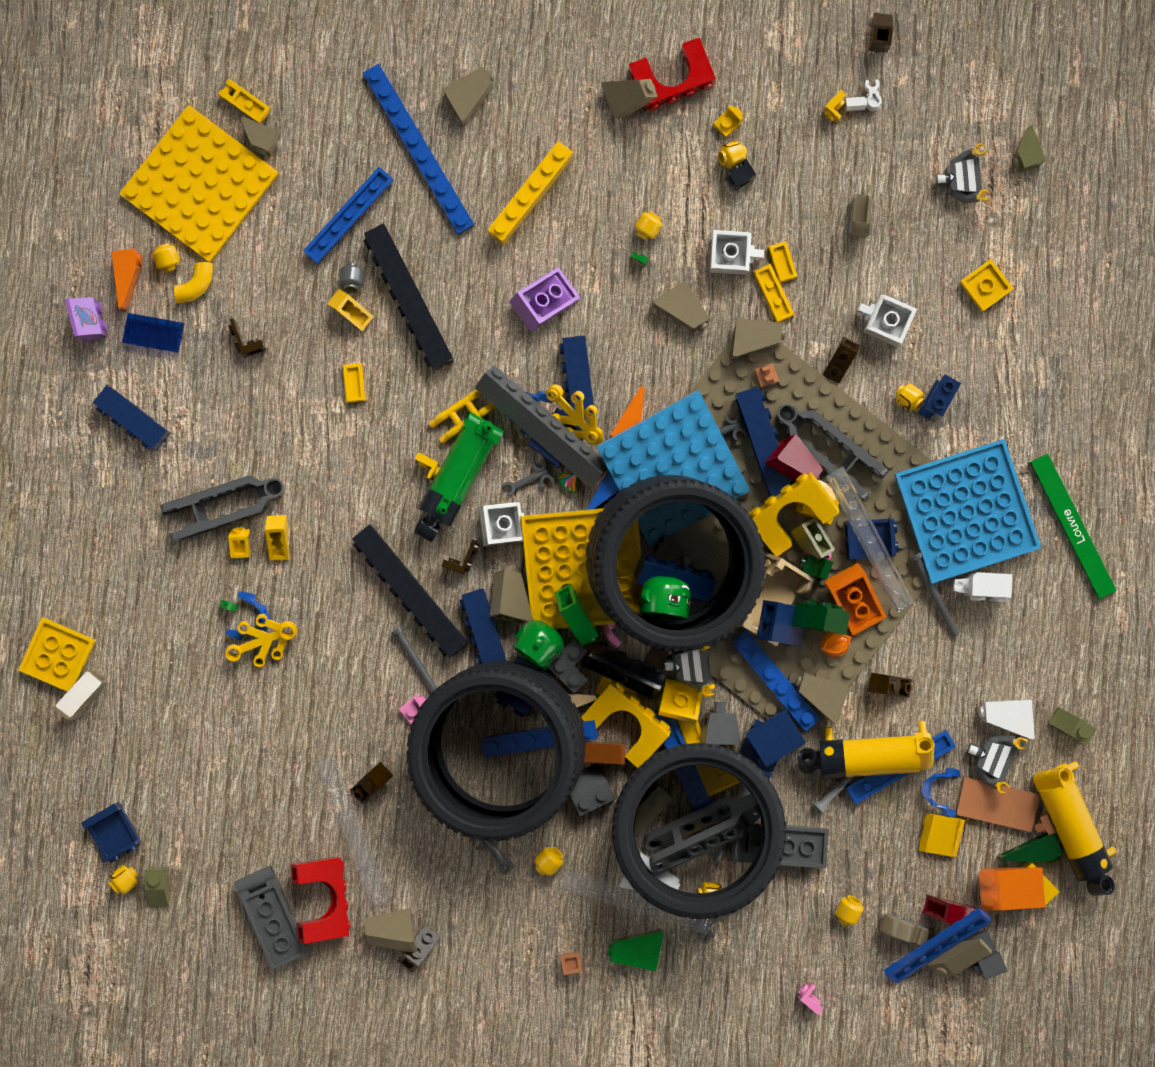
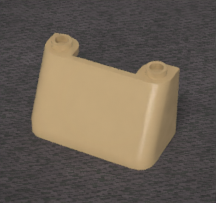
M765 553L766 564H764L766 573L764 576L765 581L762 582L763 589L761 590L759 599L757 598V604L753 608L752 613L746 616V621L740 626L756 636L763 600L791 605L797 593L805 594L811 590L815 580L784 559L769 553ZM765 640L776 647L779 644L778 642Z

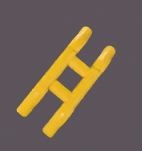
M474 390L438 414L429 422L431 428H434L447 418H451L455 426L439 438L440 442L445 444L462 430L461 425L464 421H461L456 414L458 410L466 406L469 412L471 411L482 418L497 407L490 403L478 411L472 401L479 398L482 394Z

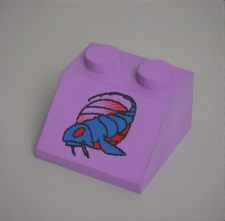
M93 297L65 299L74 337L84 343L107 337L106 331H108L106 321L102 320L101 313H103V308L100 301L98 302Z

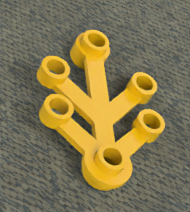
M554 384L546 391L548 400L556 402L569 415L561 416L558 413H553L552 416L562 424L579 426L583 431L566 427L578 438L586 439L591 445L600 444L603 440V432L597 427V408L590 405L584 411V394L576 391L571 396V400L575 404L574 410L562 397L563 389L559 385ZM584 414L589 418V425L584 421Z
M259 614L256 617V624L259 627L266 626L276 630L267 633L251 627L246 621H241L238 624V632L257 638L239 646L235 644L229 645L226 648L225 656L229 661L235 662L240 659L241 653L261 646L259 653L253 659V663L256 667H262L265 664V657L272 641L279 639L277 647L271 651V656L274 660H280L283 657V650L287 640L293 639L297 634L296 625L291 621H284L280 624L269 620L265 614ZM264 618L265 622L260 623L258 620ZM242 625L247 626V629L242 630L240 627ZM288 627L291 631L285 632L284 629ZM235 649L237 653L232 654L230 650ZM279 651L281 654L275 656L274 652ZM260 658L263 662L257 663L256 659Z

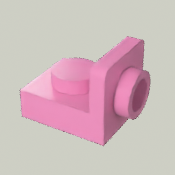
M418 694L415 695L399 709L410 724H412L419 708L426 700L423 695L421 697Z
M809 982L800 988L798 998L819 1015L823 1010L819 1005L821 1001L813 994L809 996L815 989V986Z

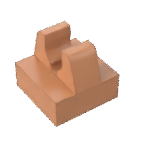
M773 363L754 370L760 388L779 382Z
M1048 812L1040 813L1041 820L1034 823L1036 832L1046 830L1048 835L1055 833L1056 830Z
M579 951L560 955L564 975L583 972Z

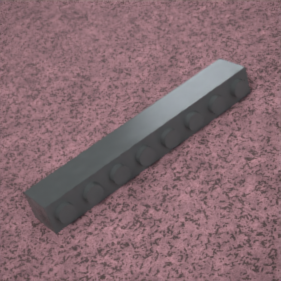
M492 366L487 370L474 387L590 488L608 469L602 457L582 442L573 432L567 429L558 419L552 416L496 366Z

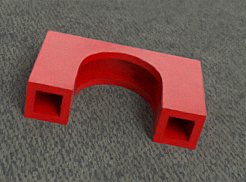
M700 37L685 42L681 46V52L687 64L689 75L680 85L670 87L659 83L653 75L647 57L629 64L628 70L632 80L651 79L655 86L658 97L643 106L644 111H654L660 108L662 104H673L678 101V98L683 96L688 98L695 95V92L699 90L707 91L713 88L716 77Z
M328 857L290 864L293 884L300 885L321 881L328 887L331 894L330 907L322 917L296 923L298 942L308 944L349 936L350 921L347 919L348 902L345 899L346 882L343 880L344 863L341 857Z

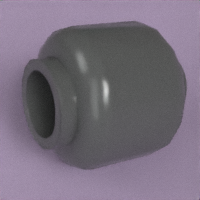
M349 263L340 269L339 286L345 292L356 293L363 288L364 271L362 268L358 267L357 264Z

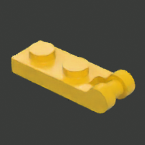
M228 79L224 89H220L217 94L251 119L261 124L270 113L271 108ZM232 90H235L236 92L233 94V96H230V92Z

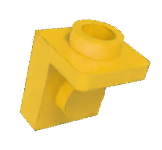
M842 90L823 109L824 116L831 122L837 123L841 118L837 111L845 103L843 100L846 94Z
M730 105L713 122V126L726 138L742 124L743 113L739 108H734Z
M418 452L415 457L419 461L417 465L426 470L431 467L426 478L432 480L440 469V463Z
M237 527L230 531L228 540L231 558L250 557V529Z

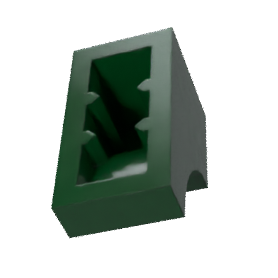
M808 554L806 558L802 557L799 568H802L801 571L810 577L824 581L828 578L833 561L823 558L818 559Z

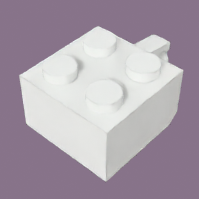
M713 230L709 273L747 275L750 263H754V260L764 259V250L754 249L755 246L751 245V233Z
M881 294L876 304L871 303L870 306L861 303L857 313L864 315V320L868 321L863 331L864 333L899 347L906 336L917 309Z
M520 502L486 505L479 508L483 546L523 541L521 516L524 513H521Z
M980 572L968 574L965 579H955L953 581V591L964 593V596L970 597L972 601H986V598H989V602H1005V598H1011L1012 574Z

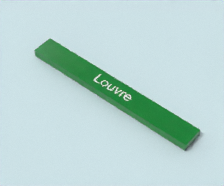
M1047 453L1029 462L1097 598L1101 599L1117 591L1049 454Z

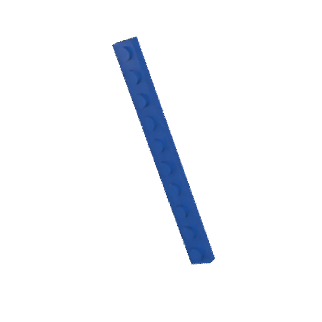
M379 63L363 72L365 79L457 234L459 235L475 226Z

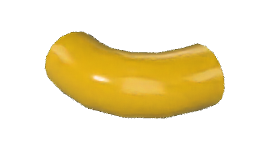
M195 263L191 280L185 284L174 286V296L177 304L194 301L206 292L212 281V263Z

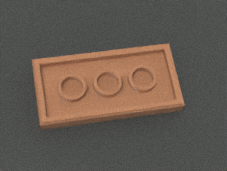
M963 776L956 815L1032 833L1040 794L1004 786L1002 791L1007 795H1002L998 789L992 788L981 780Z

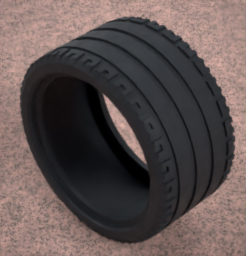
M677 475L654 476L637 481L628 488L622 489L614 498L609 500L604 506L603 511H600L595 519L594 527L592 526L588 537L589 542L586 546V571L591 590L603 611L626 634L645 645L674 652H686L689 649L694 651L703 649L706 645L709 647L720 642L721 638L725 639L728 635L735 632L734 629L736 627L739 628L746 621V616L752 613L753 608L757 604L756 600L760 597L761 590L763 589L762 582L765 581L766 569L764 564H766L765 551L762 548L764 547L762 537L757 531L759 529L753 518L749 516L750 514L734 497L711 484ZM690 501L700 503L717 518L726 534L729 546V567L725 581L712 601L698 612L688 616L687 620H658L643 616L630 608L618 584L616 564L621 542L631 525L650 509L668 502Z
M491 661L477 664L457 673L441 684L419 708L410 727L411 732L408 734V750L406 751V761L409 764L408 773L410 781H413V789L416 791L417 797H420L422 800V805L427 808L428 812L433 814L432 816L439 823L447 825L446 828L453 830L455 833L460 832L462 836H467L471 839L479 838L481 841H493L495 839L496 841H506L513 837L515 839L528 834V832H533L548 822L563 806L580 777L585 759L586 741L584 726L575 703L571 701V696L565 689L560 687L557 681L552 677L546 676L545 672L537 668H531L532 666L513 661ZM479 691H502L525 700L542 715L552 732L556 748L554 776L550 786L542 794L517 805H493L472 797L455 782L445 764L441 740L446 717L459 698Z
M707 743L682 744L665 749L650 757L633 772L624 784L613 813L612 841L615 856L622 873L632 888L643 899L656 908L674 916L690 919H712L744 908L763 893L769 883H771L783 858L786 844V820L776 789L765 773L751 760L736 751L719 745ZM690 765L711 766L734 776L756 797L763 814L760 817V846L751 866L734 883L720 890L708 893L684 892L662 882L644 863L635 839L636 813L646 791L664 774Z

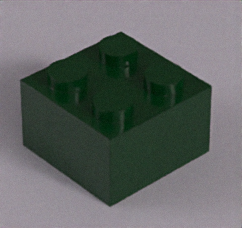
M805 600L804 603L796 602L792 625L846 635L850 612L844 611L842 606L830 603H817L810 600Z

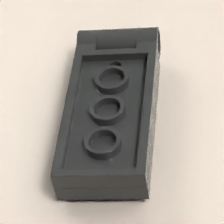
M753 822L748 827L744 836L732 841V862L752 863L754 861L761 841V823ZM786 825V844L780 865L826 869L829 829ZM758 840V841H759V844H758V845H755V844H754L755 841Z
M271 865L234 881L235 888L272 970L310 952L307 944L298 942L297 921Z

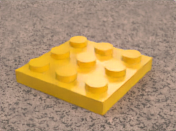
M42 617L18 671L68 692L79 680L96 639Z

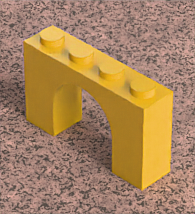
M812 472L800 475L796 479L797 482L791 486L790 484L786 485L781 489L780 494L775 497H769L760 508L755 507L749 513V516L753 518L759 529L757 531L761 534L762 540L775 556H779L792 547L791 538L777 521L778 512L786 504L801 502L808 505L823 524L839 514L838 505Z
M613 680L581 718L584 721L595 720L597 729L615 711H628L635 715L641 724V736L627 751L625 757L638 768L669 737L671 733L670 727L663 720L659 721L650 708L643 707L640 704L641 701L635 695H630L626 692V688L622 683H616Z

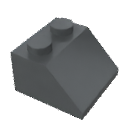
M599 763L581 771L580 777L570 793L580 816L615 800V796Z

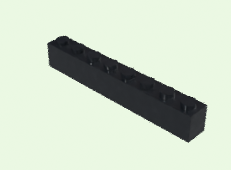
M383 223L365 232L366 239L363 242L368 250L372 249L374 253L372 259L376 267L381 266L383 272L380 275L385 284L389 282L392 288L389 292L393 300H398L400 306L397 308L402 318L407 317L409 323L406 326L411 334L415 333L417 337L415 343L419 351L424 350L426 357L423 359L427 367L432 366L435 371L453 362L454 359L385 224Z
M371 524L352 538L355 542L353 544L354 548L359 553L363 552L367 556L365 561L371 568L376 567L379 571L378 577L383 583L387 581L390 584L391 588L389 590L396 598L399 596L404 601L401 603L408 613L410 611L413 612L416 616L413 619L420 627L424 626L427 629L426 635L432 642L437 641L440 645L438 649L444 657L448 655L451 658L469 643Z

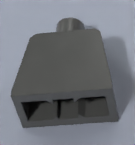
M714 702V713L704 714L700 743L741 745L736 713H726V702Z

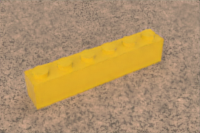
M557 141L487 229L489 236L502 246L505 245L571 162L573 152Z

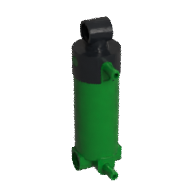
M471 411L462 423V430L417 507L418 510L425 513V516L418 522L414 533L429 542H432L436 537L441 523L447 526L452 525L461 508V504L494 445L497 446L504 430Z

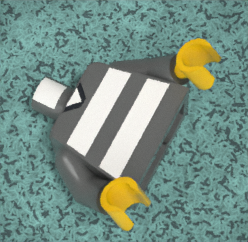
M982 143L976 144L974 149L964 151L952 159L946 167V174L936 175V185H947L948 195H952L955 199L965 204L979 202L980 200L984 203L990 201L989 198L983 199L984 195L990 194V192L986 189L982 190L979 157H976L977 154L984 156L987 151L979 152V148L985 146Z
M706 645L703 649L690 651V649L686 652L678 651L675 653L674 660H665L666 671H677L679 681H683L684 684L702 692L705 697L715 695L710 691V689L715 688V685L707 684L711 680L708 653L710 646Z
M1002 734L991 736L987 741L982 740L980 747L970 743L967 748L966 754L975 757L973 765L976 767V773L985 784L998 789L1002 795H1007L1002 791L1004 786L1011 788L1004 781L1017 748L1021 750L1026 749L1020 746L1022 740L1028 741L1025 738L1016 739V737Z

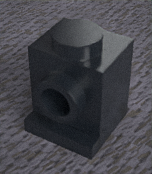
M745 159L741 167L736 165L730 170L729 176L725 180L730 188L733 187L737 191L753 181L757 174L748 160Z

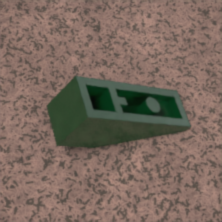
M1045 832L997 856L1002 861L1053 863L1060 859L1059 856L1064 853L1055 834L1048 835Z

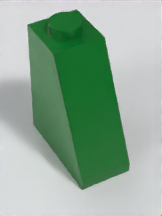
M572 583L556 591L555 596L560 613L581 645L590 643L599 637L597 628Z
M657 929L614 939L613 944H609L607 955L610 956V962L656 971L664 931Z

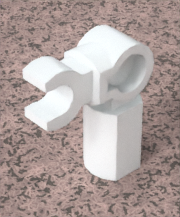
M868 80L865 81L864 89L868 92L866 94L867 98H845V111L865 110V108L871 112L877 111L882 102L877 91L880 85L879 80H875L874 87L869 86Z

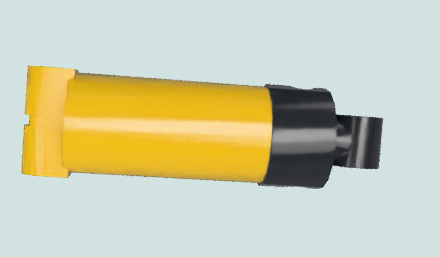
M925 721L918 722L919 733H914L912 736L851 740L833 739L832 728L826 727L824 729L825 740L819 741L820 750L815 752L811 748H803L798 752L797 761L799 770L805 774L813 773L816 769L822 770V779L919 773L920 770L930 769L934 765V742L931 739V734L927 733ZM805 759H810V760H812L811 762H808V763L803 762Z
M1076 761L1068 765L1062 763L1054 769L1036 772L1033 777L1037 791H1039L1066 852L1076 880L1087 881L1086 887L1092 896L1112 894L1115 889L1114 880L1105 874L1113 869L1114 866L1110 857L1117 850L1113 846L1106 850L1075 783L1076 780L1072 771L1077 769L1079 764Z

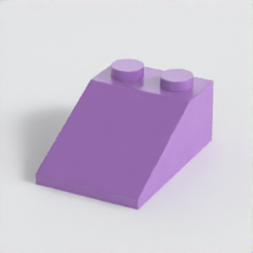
M558 267L517 292L509 303L530 332H532L580 299V296Z

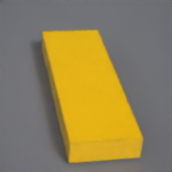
M771 264L753 271L754 277L775 321L780 323L793 317L795 314Z

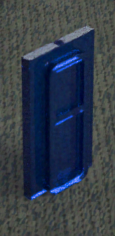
M128 313L122 343L179 353L185 323Z

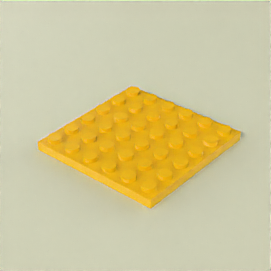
M188 105L119 194L211 263L278 177L279 172Z
M604 508L521 516L529 602L533 620L544 621L553 629L570 628L560 613L555 592L572 583L595 625L616 624L603 611L595 599L586 571L588 537L592 526L594 527L595 519ZM637 519L628 529L621 542L616 568L618 584L624 599L633 611L640 614L639 604L643 585L637 584L633 576L642 555L639 522Z

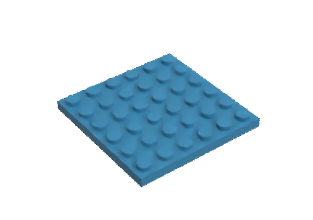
M699 390L694 391L596 446L619 491L625 487L628 488L637 481L662 475L694 478L722 489L735 499L750 491ZM668 502L656 506L638 518L639 528L651 547L660 538L665 539L666 536L669 537L711 512L696 502Z
M1005 439L894 474L931 584L1041 549Z

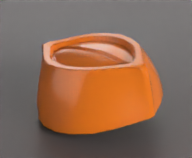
M826 632L822 636L820 649L831 658L842 657L848 652L851 637L847 634Z

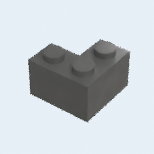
M575 639L563 649L560 657H556L548 667L573 693L588 680L575 667L588 653Z
M983 928V930L977 931L964 940L981 938L992 950L990 955L971 965L973 972H976L978 976L988 980L1007 972L1002 956L995 949L989 932Z

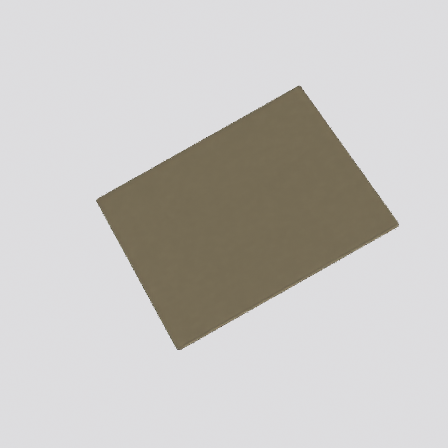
M732 338L689 393L691 394L696 390L700 391L719 429L730 425L725 420L726 415L732 421L736 419L734 414L736 411L740 415L739 421L741 426L745 429L734 396L736 393L758 386L759 391L762 390L765 396V401H763L765 409L768 408L771 413L772 419H770L772 427L775 426L778 434L776 441L778 445L783 439L788 437L787 428L777 420L776 414L782 405L791 404L801 412L813 410L818 412L889 471L883 479H880L858 461L847 471V474L859 482L858 485L867 493H871L865 502L854 496L824 470L819 475V480L843 490L838 505L839 514L834 516L831 525L820 523L835 549L831 553L832 558L830 560L833 561V565L828 578L858 563L865 571L887 618L855 635H852L850 630L847 629V635L851 637L848 652L839 658H831L821 651V639L826 633L824 631L804 628L801 647L779 643L776 647L765 640L757 639L756 635L748 631L796 690L798 688L795 686L798 675L801 676L802 673L849 687L926 588V584L914 561L911 562L909 556L919 552V548L894 474L934 461L782 343L747 356L731 359ZM773 363L779 382L760 388L754 370ZM804 423L797 431V436L808 445L812 444L813 449L823 457H828L827 460L838 469L848 458L849 454L811 423ZM733 432L723 435V438L750 489L748 493L736 500L750 513L755 507L760 508L763 506L769 495L748 435L744 437L742 432H737L738 440L734 441L732 438ZM792 502L783 506L777 514V521L791 538L792 547L777 557L784 559L801 570L802 568H799L802 557L806 558L807 555L799 547L791 531L811 520V518L795 511L797 502ZM712 513L668 537L685 548L681 557L684 556L693 560L694 563L690 566L700 571L702 569L709 570L717 581L709 602L690 598L689 616L698 612L712 601L721 589L728 572L729 546L727 537L721 524ZM894 518V522H897L895 541H898L899 552L896 553L895 557L847 560L845 521ZM639 528L641 554L646 557L649 554L653 556L657 550L654 548L656 544L650 547ZM762 540L764 544V547L762 548L765 551V553L774 555L773 552ZM681 557L677 561V565H682ZM817 579L814 580L809 592L805 594L797 593L791 604L796 606V602L804 603L805 600H810L817 603L824 602L835 605L824 581ZM736 627L734 629L735 632L728 635L727 638H721L720 642L712 644L708 648L711 675L767 719L776 715L778 711L784 708L806 742L825 716L803 697L820 718L807 731L803 730L731 643L732 640L746 629Z

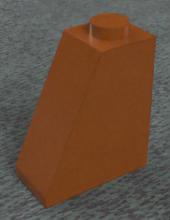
M586 742L584 762L625 764V743Z

